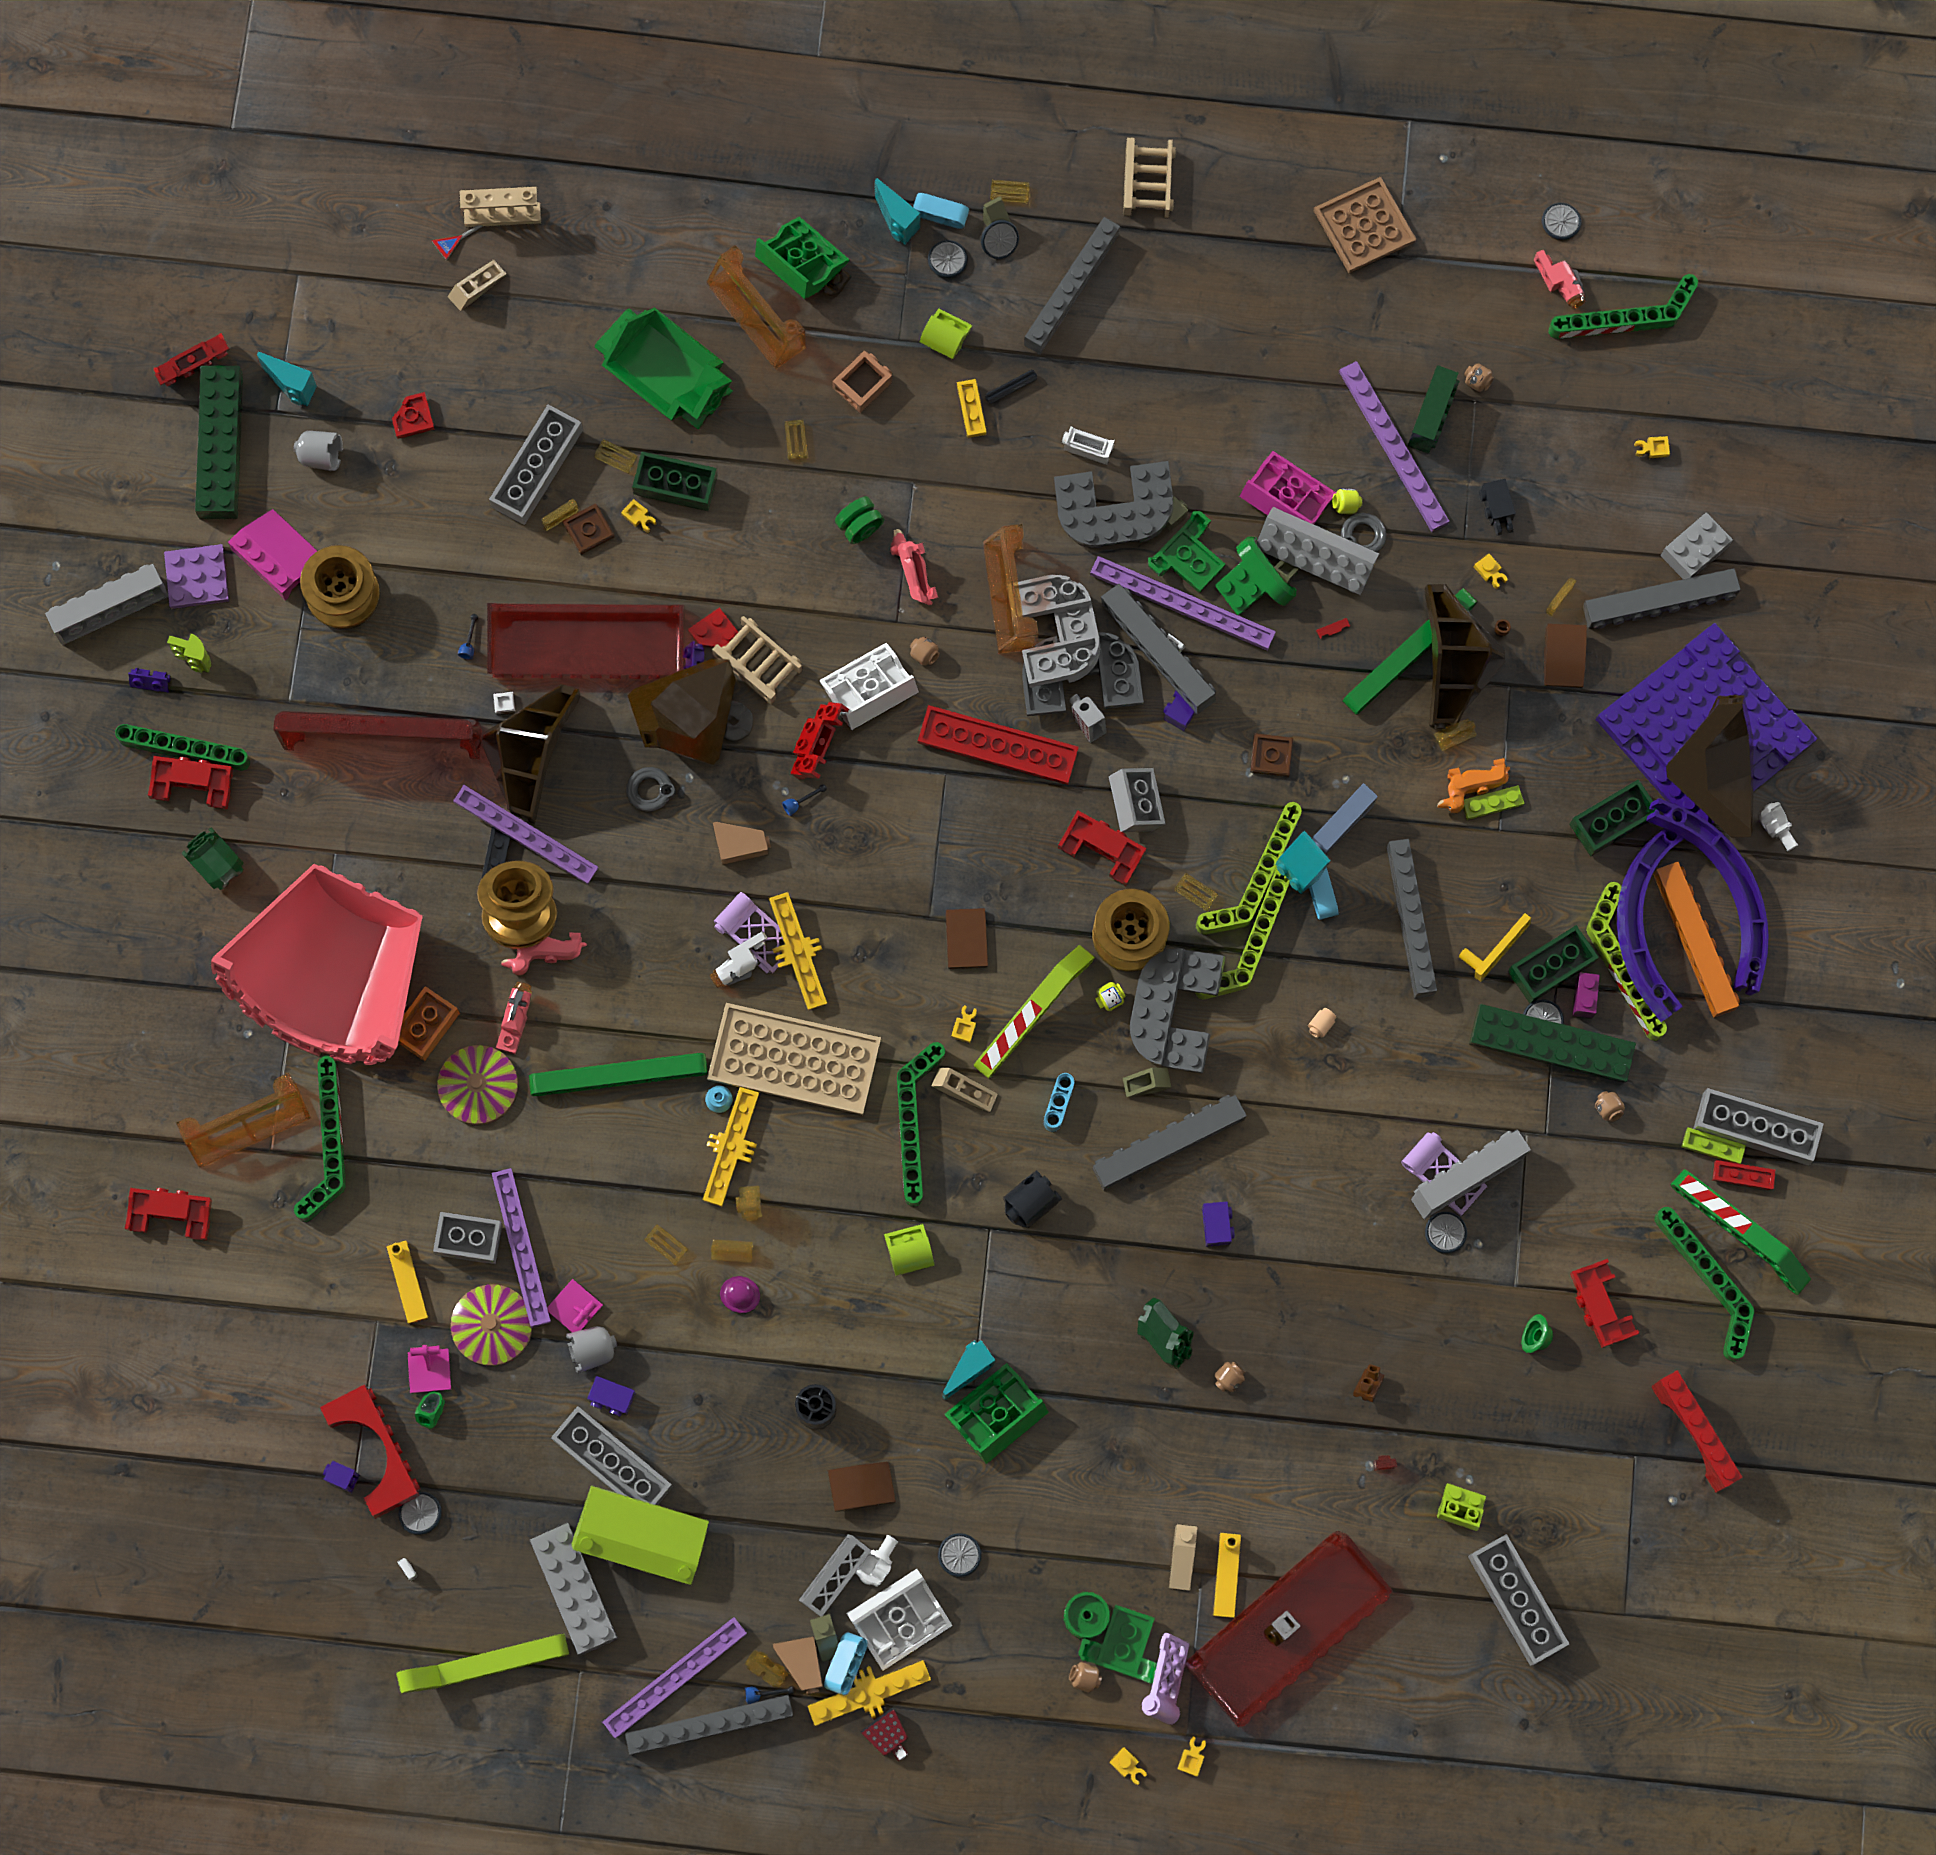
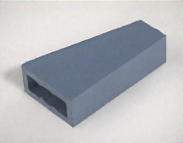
M1363 783L1314 835L1312 840L1326 855L1374 807L1378 796Z

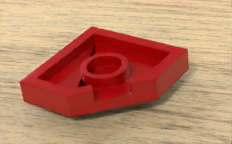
M425 392L407 396L402 402L399 411L392 418L397 439L435 430Z
M720 607L688 629V632L697 644H702L706 648L715 647L717 644L721 647L726 646L738 633Z

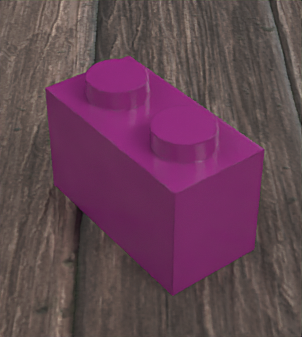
M1581 972L1577 975L1572 1016L1593 1018L1596 1014L1599 975Z

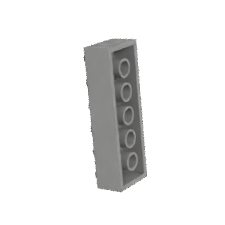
M547 405L489 499L491 508L525 525L582 433V423Z
M1272 507L1256 543L1262 552L1361 595L1379 555L1377 552L1275 507Z
M153 564L144 565L138 571L126 573L121 576V579L109 581L99 589L89 590L79 598H71L64 605L54 606L45 614L54 634L60 643L64 645L165 599L169 595Z
M1707 1088L1703 1092L1693 1129L1809 1166L1815 1159L1824 1123Z
M1518 1130L1513 1133L1508 1131L1500 1136L1496 1143L1493 1140L1486 1144L1480 1152L1476 1150L1471 1153L1463 1163L1460 1160L1453 1164L1447 1173L1443 1170L1435 1175V1178L1430 1183L1427 1180L1420 1184L1418 1189L1414 1191L1415 1195L1411 1200L1423 1219H1426L1520 1162L1531 1149Z
M578 1406L551 1437L556 1444L615 1493L658 1505L673 1488L672 1484Z
M566 1523L530 1539V1542L576 1651L581 1656L618 1638L582 1553L572 1548L574 1534L570 1525Z
M1507 1534L1468 1556L1530 1666L1569 1645Z

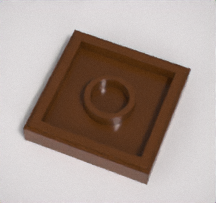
M597 504L562 521L580 555L615 538Z
M1255 733L1250 772L1289 777L1293 738Z

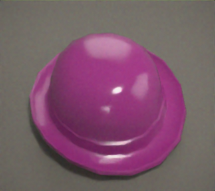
M736 1276L726 1280L721 1286L720 1297L725 1307L731 1311L748 1313L759 1304L760 1292L752 1280L747 1277Z

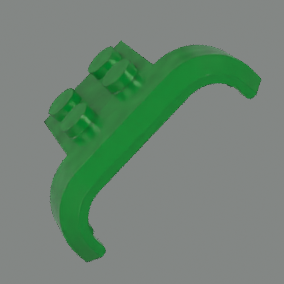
M1193 511L1186 524L1155 556L1148 558V567L1159 577L1172 569L1200 593L1226 565L1199 541V538L1209 527L1211 520L1201 511Z
M1248 536L1236 546V550L1243 561L1215 585L1237 615L1245 612L1266 592L1272 599L1283 606L1296 597L1297 589L1288 585L1256 544L1257 537Z
M1115 1604L1103 1644L1083 1638L1078 1652L1081 1660L1115 1670L1148 1683H1153L1158 1663L1142 1658L1155 1618Z

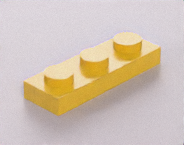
M976 379L957 382L967 438L986 435Z

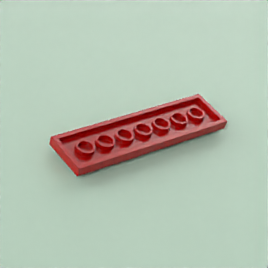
M928 705L918 738V744L1066 785L1069 783L1079 748L1078 746Z

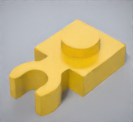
M1668 436L1649 437L1648 443L1638 440L1634 444L1636 447L1640 446L1643 449L1636 452L1638 457L1645 455V453H1649V458L1669 457L1670 455Z
M635 499L621 512V515L635 527L640 523L643 530L647 533L650 532V528L646 526L647 523L651 522L653 525H656V520L651 516H647L648 510Z
M1490 554L1474 565L1476 571L1485 581L1488 579L1492 580V585L1495 589L1500 587L1499 583H1497L1498 579H1501L1504 583L1508 580L1506 575L1499 573L1502 567Z
M964 1005L961 1012L963 1019L956 1018L951 1038L970 1043L976 1023L971 1022V1020L976 1017L977 1010L974 1008L973 1013L968 1015L965 1012L966 1006Z
M1192 1737L1189 1742L1191 1750L1184 1749L1178 1770L1197 1777L1204 1756L1199 1755V1752L1205 1748L1206 1741L1203 1740L1201 1746L1196 1747L1194 1745L1195 1737Z
M1124 1747L1109 1762L1123 1777L1129 1773L1132 1782L1136 1785L1139 1784V1781L1135 1778L1137 1773H1141L1144 1777L1147 1775L1143 1769L1135 1767L1139 1761Z

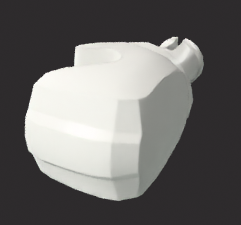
M1779 802L1767 804L1759 813V821L1772 838L1779 837L1787 851L1792 850L1798 846V843H1796L1789 832L1792 824L1788 822L1787 816Z
M887 1535L879 1550H871L870 1555L866 1557L856 1571V1574L863 1583L874 1586L882 1583L891 1569L892 1561L889 1556L898 1543L896 1539Z

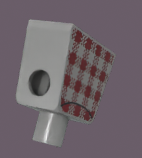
M1079 694L1072 696L1069 702L1072 705L1073 718L1088 741L1091 743L1106 734L1105 717L1089 697L1082 699Z

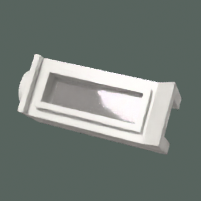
M1070 427L1069 433L1065 432L1062 443H1065V451L1106 465L1108 464L1109 455L1113 450L1115 441L1107 440L1074 429L1073 427Z

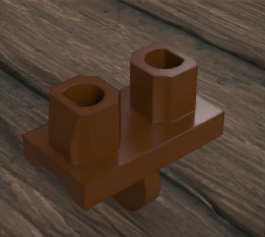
M1368 1365L1354 1390L1353 1396H1360L1364 1401L1373 1402L1385 1376L1380 1373V1367Z

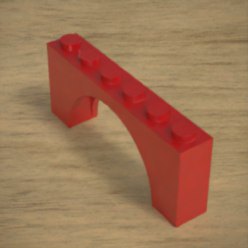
M1678 1370L1652 1385L1651 1387L1661 1404L1669 1406L1692 1435L1705 1463V1476L1715 1493L1743 1478Z
M362 1385L321 1406L320 1409L331 1428L344 1424L363 1425L376 1432L382 1439L387 1452L386 1471L378 1487L368 1496L364 1497L372 1516L376 1519L419 1497L418 1490L421 1488L416 1478L412 1479L409 1474L412 1471L407 1460L403 1461L400 1456L403 1451L399 1443H394L391 1436L394 1433L390 1425H385L382 1419L385 1417L380 1406L376 1407L373 1401L377 1398L372 1388L368 1389L365 1385Z

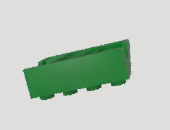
M800 216L782 225L777 235L766 242L760 238L756 239L755 257L804 299L819 292L849 263V258Z
M1006 1363L944 1415L974 1452L987 1464L1049 1412L1041 1398L1038 1399L1021 1377Z

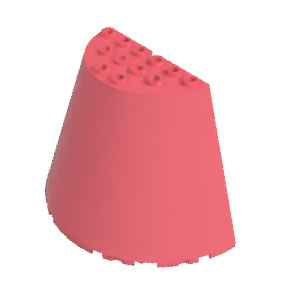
M313 864L211 960L212 973H217L218 976L215 980L222 987V991L229 1000L235 999L239 1002V1007L246 1016L252 1018L262 1028L266 1024L274 1029L271 1034L283 1041L317 1056H320L321 1053L328 1054L335 1061L338 1060L346 1064H352L356 1061H364L365 1065L385 1062L387 1057L390 1058L394 1054L398 1046L423 916L414 909L405 908L399 902L383 897L378 892H366V888L362 884L353 883L341 874H335L324 866Z

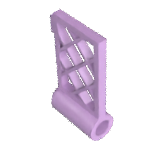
M742 892L714 920L716 924L714 928L721 934H724V932L728 934L739 945L751 938L750 928L762 927V932L764 933V927L776 929V937H768L765 941L777 940V947H779V940H783L782 937H779V933L781 934L779 926ZM754 912L758 913L761 916L762 924L750 925V916ZM739 928H748V938L740 939L735 935L736 931ZM763 945V952L753 951L760 962L758 966L766 974L769 971L773 974L778 968L777 964L784 962V959H781L773 967L766 962V955H780L782 952L773 953V951H766L765 945Z
M1427 1132L1401 1163L1410 1173L1416 1175L1422 1182H1425L1428 1179L1423 1173L1427 1169H1435V1175H1437L1439 1169H1451L1452 1162L1455 1164L1459 1160L1442 1145L1440 1136L1434 1132L1432 1134ZM1441 1153L1448 1157L1449 1165L1438 1166V1156ZM1483 1183L1476 1193L1465 1194V1205L1462 1209L1455 1205V1201L1450 1203L1449 1206L1462 1216L1485 1190L1487 1185Z
M1164 1633V1636H1162L1161 1650L1151 1695H1148L1143 1700L1142 1710L1145 1714L1166 1724H1174L1180 1716V1710L1176 1706L1189 1643L1168 1633Z

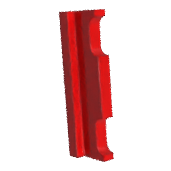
M1345 618L1317 629L1316 632L1321 639L1325 634L1330 636L1342 631L1343 627H1350L1348 619Z

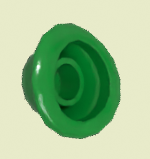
M1534 1315L1530 1318L1524 1329L1521 1345L1526 1353L1544 1350L1549 1347L1553 1340L1552 1328L1548 1325L1543 1315Z

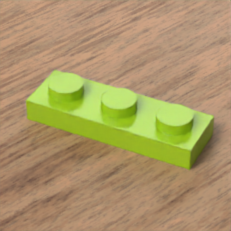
M1518 785L1464 799L1463 809L1467 820L1523 806L1524 801Z
M1689 1127L1686 1129L1682 1148L1741 1164L1746 1146Z

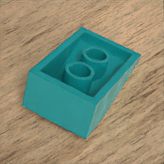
M877 178L875 180V198L891 235L898 242L902 241L906 244L920 229V212Z
M258 351L257 356L263 370L287 395L291 402L296 405L303 404L308 406L317 387L312 372Z
M1304 831L1279 857L1275 865L1279 873L1288 878L1292 888L1298 890L1301 894L1319 880L1330 863V859Z
M981 1340L978 1343L973 1341L965 1347L966 1350L943 1391L942 1397L944 1400L995 1365L994 1357Z

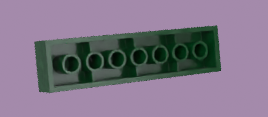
M201 366L195 512L199 519H238L243 373L240 366Z
M1484 1004L1478 1005L1469 1041L1470 1045L1622 1083L1628 1080L1636 1046L1635 1042Z

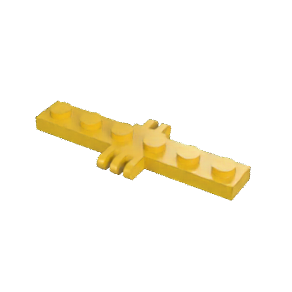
M788 892L769 898L785 944L772 949L773 953L782 952V954L775 956L776 961L784 959V962L777 964L778 968L792 964L808 1011L826 1005L827 1002L811 959L816 956L815 952L822 950L821 945L813 947V944L820 942L819 938L812 940L810 937L804 938Z
M740 1087L725 1133L719 1132L718 1136L710 1134L709 1138L715 1140L716 1143L708 1141L706 1146L714 1148L713 1152L718 1155L703 1197L704 1202L722 1207L737 1160L751 1163L752 1159L745 1157V1154L753 1156L754 1151L747 1148H756L757 1144L744 1139L759 1092Z
M924 1660L875 1679L870 1666L866 1667L869 1674L866 1677L863 1669L859 1670L861 1679H857L856 1675L854 1679L856 1687L850 1689L848 1694H837L808 1706L814 1725H819L864 1707L865 1713L870 1711L872 1719L876 1718L873 1709L877 1708L880 1716L884 1713L881 1706L885 1705L883 1699L931 1680Z

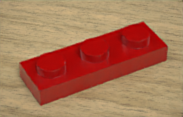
M1716 1160L1714 1162L1712 1181L1772 1191L1774 1189L1776 1170Z

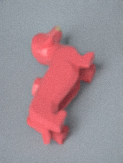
M895 529L890 552L892 555L900 556L911 597L919 602L932 605L930 599L937 598L938 595L936 588H930L927 582L926 564L921 554L925 553L923 543L906 542L901 530Z
M569 932L571 940L565 941L547 937L537 945L517 949V957L505 959L501 965L510 968L515 975L521 976L527 972L532 960L545 959L547 963H556L557 960H572L580 955L581 948L587 946V943L582 942L581 933Z

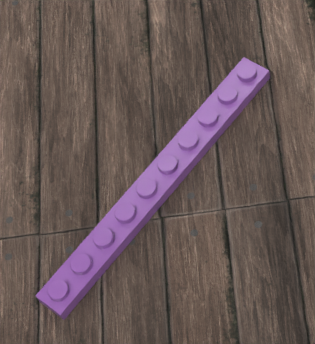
M1357 361L1340 369V375L1431 532L1449 524L1447 516Z
M1099 556L1090 572V575L1114 586L1120 584L1135 595L1267 651L1276 632Z

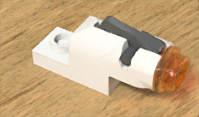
M760 932L728 951L731 960L727 959L710 974L717 988L731 985L752 976V970L757 966L758 960L751 948L754 947L756 950L765 945L764 941L768 938L764 932Z

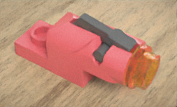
M1544 250L1537 252L1534 261L1549 291L1552 292L1558 289L1568 306H1571L1572 309L1582 306L1586 301L1578 271L1571 269L1566 261L1552 265L1550 256L1546 255Z
M516 982V986H513L501 1024V1033L496 1045L497 1050L516 1055L527 1020L526 1014L532 995L531 985Z

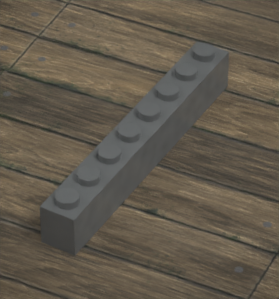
M1105 217L1102 219L1025 335L1024 346L1038 354L1042 353L1118 238L1120 232L1119 225Z
M1729 569L1586 600L1582 608L1588 628L1600 629L1605 627L1606 624L1613 623V625H1619L1624 623L1625 620L1632 619V621L1642 619L1643 616L1650 615L1655 617L1666 611L1674 613L1679 611L1680 608L1687 607L1692 609L1702 603L1710 605L1721 599L1729 601L1735 599L1741 589L1735 569Z
M1118 584L1101 596V603L1106 611L1197 715L1216 702L1215 688L1203 680L1204 677L1198 669L1195 671L1191 666L1192 663L1189 658L1181 655L1179 647L1167 639L1166 632L1155 625L1156 622L1151 615H1146L1141 603L1135 602L1132 599V594L1126 587L1123 588Z
M1409 839L1390 841L1387 846V853L1414 999L1434 996L1437 992Z
M1230 1095L1224 1096L1219 1099L1220 1103L1214 1106L1208 1104L1201 1109L1202 1112L1196 1115L1194 1112L1184 1117V1121L1178 1124L1176 1121L1166 1126V1130L1162 1132L1156 1130L1148 1135V1139L1144 1141L1138 1139L1130 1144V1148L1126 1150L1120 1148L1112 1153V1157L1108 1159L1102 1157L1096 1160L1093 1171L1102 1189L1105 1190L1245 1120L1247 1115L1236 1095L1232 1097Z
M789 1695L626 1733L625 1736L629 1755H635L791 1718L793 1713Z

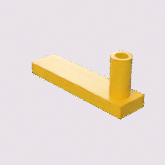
M1524 913L1484 961L1467 948L1460 953L1459 958L1475 969V978L1481 982L1531 925V917Z
M407 1241L387 1246L408 1324L428 1319Z
M1220 1533L1213 1616L1234 1618L1241 1540V1535Z

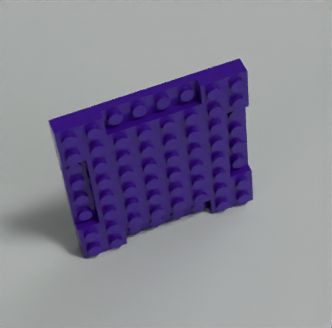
M1715 623L1631 691L1626 692L1607 707L1595 719L1666 801L1697 814L1712 825L1715 822L1667 778L1666 765L1706 719L1717 696H1745L1753 733V792L1817 740V737L1794 711H1789L1739 655V649Z

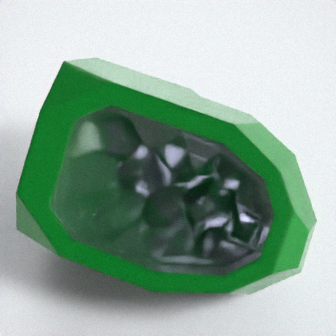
M428 1393L418 1405L415 1418L416 1422L421 1426L431 1429L437 1424L445 1403L441 1393Z

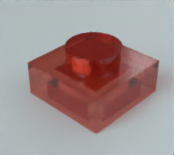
M1390 1455L1378 1456V1460L1373 1462L1374 1470L1395 1469L1397 1467L1396 1458L1391 1459Z

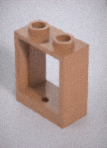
M864 350L833 380V389L861 413L892 383V372L886 366L882 367L873 354H868ZM866 362L882 379L861 398L844 381L861 364Z

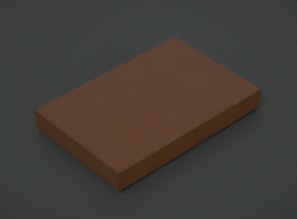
M985 908L946 910L948 969L988 967Z

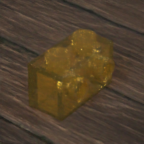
M739 1187L740 1197H736L737 1213H741L742 1218H746L747 1221L758 1220V1217H762L760 1187Z

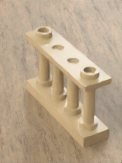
M1127 138L1123 215L1131 216V210L1135 209V207L1164 208L1165 217L1168 218L1169 211H1173L1174 199H1170L1171 161L1175 159L1176 147H1172V140H1168L1167 149L1143 148L1134 145L1135 138ZM1137 155L1167 156V166L1137 165V163H1134V157H1137ZM1137 172L1166 174V183L1137 182V180H1133V174H1137ZM1136 190L1166 191L1165 201L1138 200L1136 197H1132V192Z
M537 187L460 191V208L464 210L465 227L541 223L540 203H537Z
M743 616L741 618V625L744 627L726 646L721 647L717 644L712 649V653L717 659H730L734 674L769 704H772L776 700L775 688L793 669L799 674L801 673V661L794 655L791 657L759 630L755 621ZM751 632L758 640L740 659L736 660L731 656V651ZM765 644L773 652L755 671L750 672L745 668L746 663ZM780 657L787 665L769 684L765 685L760 681V676Z

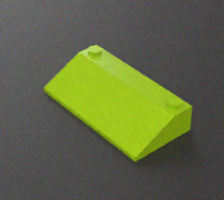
M591 1486L572 1541V1548L578 1552L691 1585L698 1566L709 1521Z

